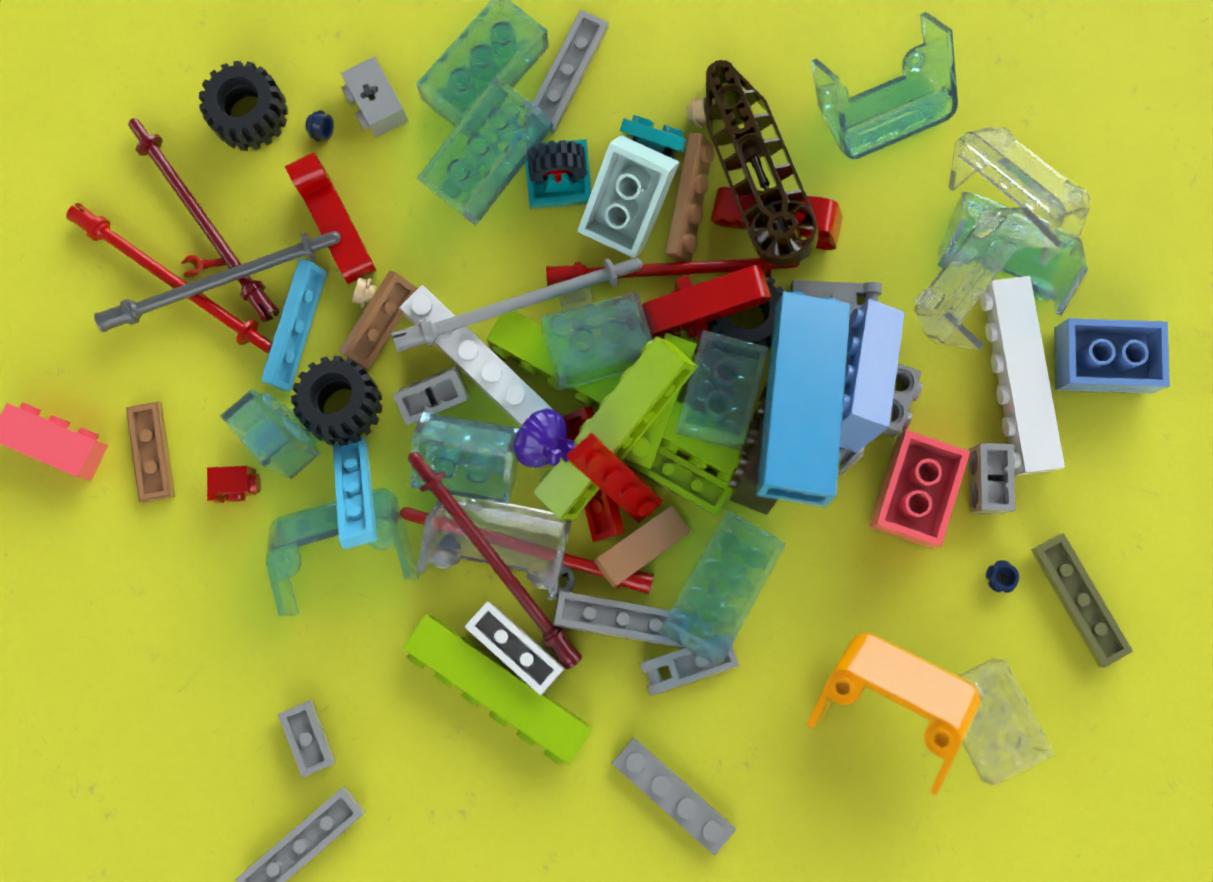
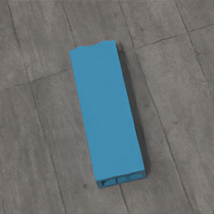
M794 291L783 292L775 307L757 496L827 507L836 497L851 303L839 302V300L831 297L817 298L806 296L802 292Z

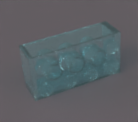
M491 0L416 83L421 100L469 138L549 48L547 29L510 0Z
M495 76L416 179L476 226L527 161V151L531 150L533 146L538 147V144L541 143L554 124L543 110Z
M727 510L661 626L659 633L718 666L728 654L786 542Z

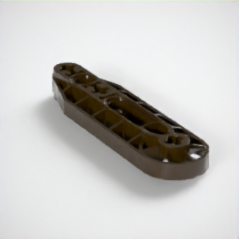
M727 60L715 61L710 64L706 71V126L753 247L759 257L771 265L784 267L797 264L807 258L817 245L819 232L815 214L766 99L733 67L731 62ZM758 102L766 113L753 115L750 107ZM722 119L725 128L713 135L712 120ZM743 123L744 128L739 129L738 125ZM772 124L777 138L764 140L760 131ZM732 144L735 153L723 160L718 146ZM782 149L788 163L774 166L771 156ZM761 157L765 159L775 187H768L770 183L762 168ZM749 162H751L756 172L760 187L764 188V191L758 193L747 167ZM742 168L745 179L733 186L728 171ZM793 174L799 190L785 192L781 181ZM752 194L756 205L744 212L738 197ZM796 212L805 215L799 225L794 216ZM799 228L813 230L811 238L802 240Z

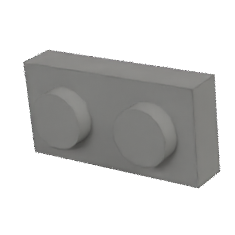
M313 700L278 714L302 778L337 763Z

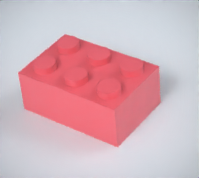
M905 430L897 435L868 527L930 549L941 547L971 451L909 430Z

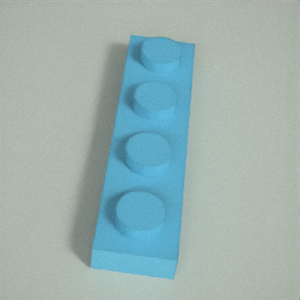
M299 259L261 379L266 384L289 392L292 389L328 273L310 260Z
M364 436L360 437L361 440L356 443L349 440L348 445H333L339 542L344 550L377 541L369 450Z

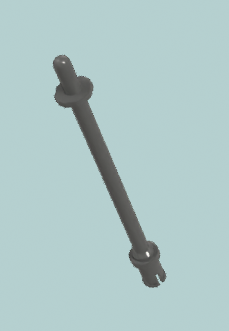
M332 231L310 239L306 232L302 233L301 243L139 302L131 301L130 299L122 300L118 306L95 313L96 325L102 332L127 323L133 325L139 322L144 313L307 255L311 261L317 260L316 251L339 243L341 236L338 232Z

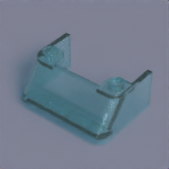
M929 13L920 14L923 44L913 47L904 56L902 62L903 75L849 98L848 89L840 83V78L817 58L811 60L819 108L840 150L848 158L859 159L941 124L955 114L958 107L953 31Z
M962 192L938 252V266L942 268L945 267L947 262L953 265H960V263H967L971 258L1016 277L1030 276L1034 296L1042 301L1053 300L1055 313L1059 315L1063 314L1088 271L1082 240L1078 236L1065 229L970 192Z
M373 489L377 541L368 544L377 550H387L396 547L404 579L417 580L419 575L404 520L400 516L401 509L398 499L388 489ZM336 500L278 517L269 528L266 567L279 616L299 615L290 579L301 568L302 560L298 547L339 535Z

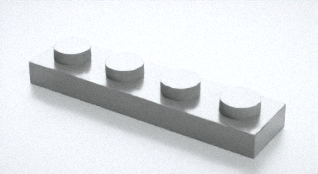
M580 10L526 114V121L555 134L608 30L607 21Z
M559 591L553 626L685 648L690 614Z
M635 737L629 741L612 761V764L714 856L737 830Z
M342 787L235 880L237 882H286L365 814L366 811L347 787Z

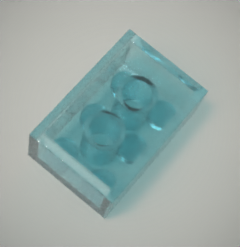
M638 292L541 317V333L558 390L622 374L641 357L642 348L649 341L653 340Z
M703 330L694 360L698 367L689 378L675 433L740 450L744 445L769 347Z
M251 389L220 416L264 468L290 479L295 477L321 454L315 447L318 441L306 428L303 429L298 423H294L298 418L285 404L282 405L276 398L273 399L267 392L261 395L254 389Z
M422 412L412 435V452L419 453L435 474L442 470L446 473L441 482L451 495L509 504L516 480L517 458L514 451V441L519 428ZM411 466V488L419 489L425 482Z

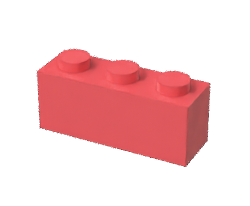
M24 402L21 403L20 407L6 403L0 415V444L76 477L92 480L108 445L97 441L99 434L82 427L79 428L78 432L68 428L71 422L52 414L49 420L39 416L41 409Z

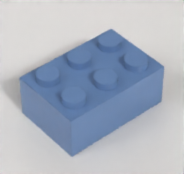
M1068 318L1054 327L1055 390L1153 394L1170 387L1168 322Z

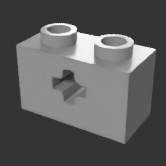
M375 56L341 73L346 83L341 88L350 104L357 103L360 111L355 114L364 130L370 128L375 138L408 122L405 111ZM374 96L375 100L370 101L369 98Z

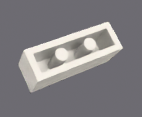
M487 601L465 626L468 631L540 696L565 669L490 601Z

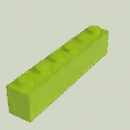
M656 336L654 340L649 341L642 348L641 357L637 362L623 372L620 377V383L614 391L607 394L601 400L600 408L595 415L582 424L579 429L580 434L573 442L577 446L592 432L623 460L698 366L670 341ZM560 458V463L557 466L547 470L541 476L540 484L533 493L559 519H575L600 488L578 470L570 460L565 462Z
M425 614L402 647L409 652L406 657L408 660L420 668H423L425 664L436 671L434 677L447 687H451L452 684L464 691L461 696L476 707L481 703L489 708L491 711L488 715L503 726L509 722L518 729L516 733L518 737L532 746L536 741L546 748L544 754L559 765L563 761L570 765L593 730L591 725L545 693L540 696L516 673L431 614Z

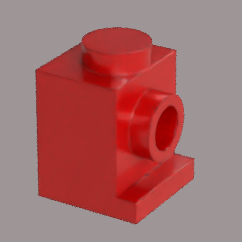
M227 466L207 468V501L224 503L225 497L226 502L246 501V496L260 493V475L256 474V469L252 467Z

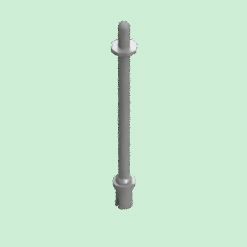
M634 258L613 265L610 259H605L603 269L436 323L427 322L426 319L420 320L419 325L391 332L398 353L424 343L429 346L434 344L433 340H436L438 335L601 282L608 281L612 287L618 286L617 277L640 270L643 265L642 261Z

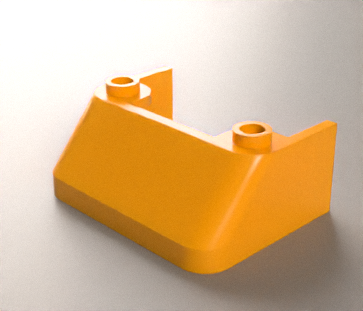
M861 633L851 640L829 676L807 726L814 728L822 721L832 701L842 705L854 703L861 696L864 687L930 720L924 733L925 745L930 752L945 760L930 790L931 793L937 795L980 706V692L969 681L873 633Z

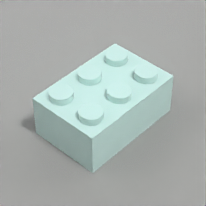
M620 135L608 146L577 232L632 258H636L646 247L679 161L625 136Z

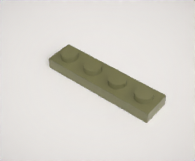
M1064 533L1058 534L1031 549L1098 666L1105 668L1133 652Z

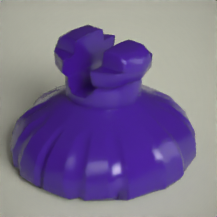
M549 408L531 414L518 429L514 441V451L517 460L521 464L529 468H540L548 464L557 466L560 463V458L565 462L569 461L566 455L576 445L572 440L567 439L568 430L565 419L559 412Z

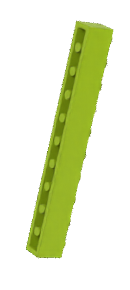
M516 311L500 315L486 338L491 350L504 361H507L508 358L520 363L518 365L519 369L531 376H535L536 373L547 378L546 383L560 392H563L564 389L576 394L574 399L586 407H591L592 404L599 407L601 400L618 386L620 377L624 372ZM676 401L660 446L675 455L677 452L689 457L688 462L704 471L707 467L717 473L716 477L729 484L731 475L740 461L738 456L745 438Z

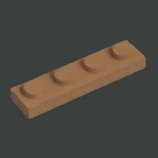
M700 132L689 133L665 252L676 262H691L692 255L696 250L698 225L703 216L702 204L704 194L708 190L710 164L714 160V145Z

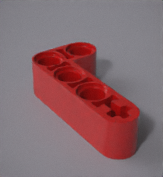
M315 152L286 165V171L297 191L304 199L321 235L332 231L340 234V242L328 248L347 284L349 285L357 281L358 278H363L377 271L329 175Z
M718 188L711 221L722 227L747 230L731 188ZM752 194L738 197L744 212L756 205ZM807 196L815 214L819 232L815 248L829 251L835 250L843 220L839 204L829 198ZM800 212L794 214L799 225L805 215ZM799 228L801 237L811 238L813 230Z
M755 265L647 301L639 306L648 339L651 341L656 336L664 339L665 333L681 337L680 331L761 305L772 297L762 266Z

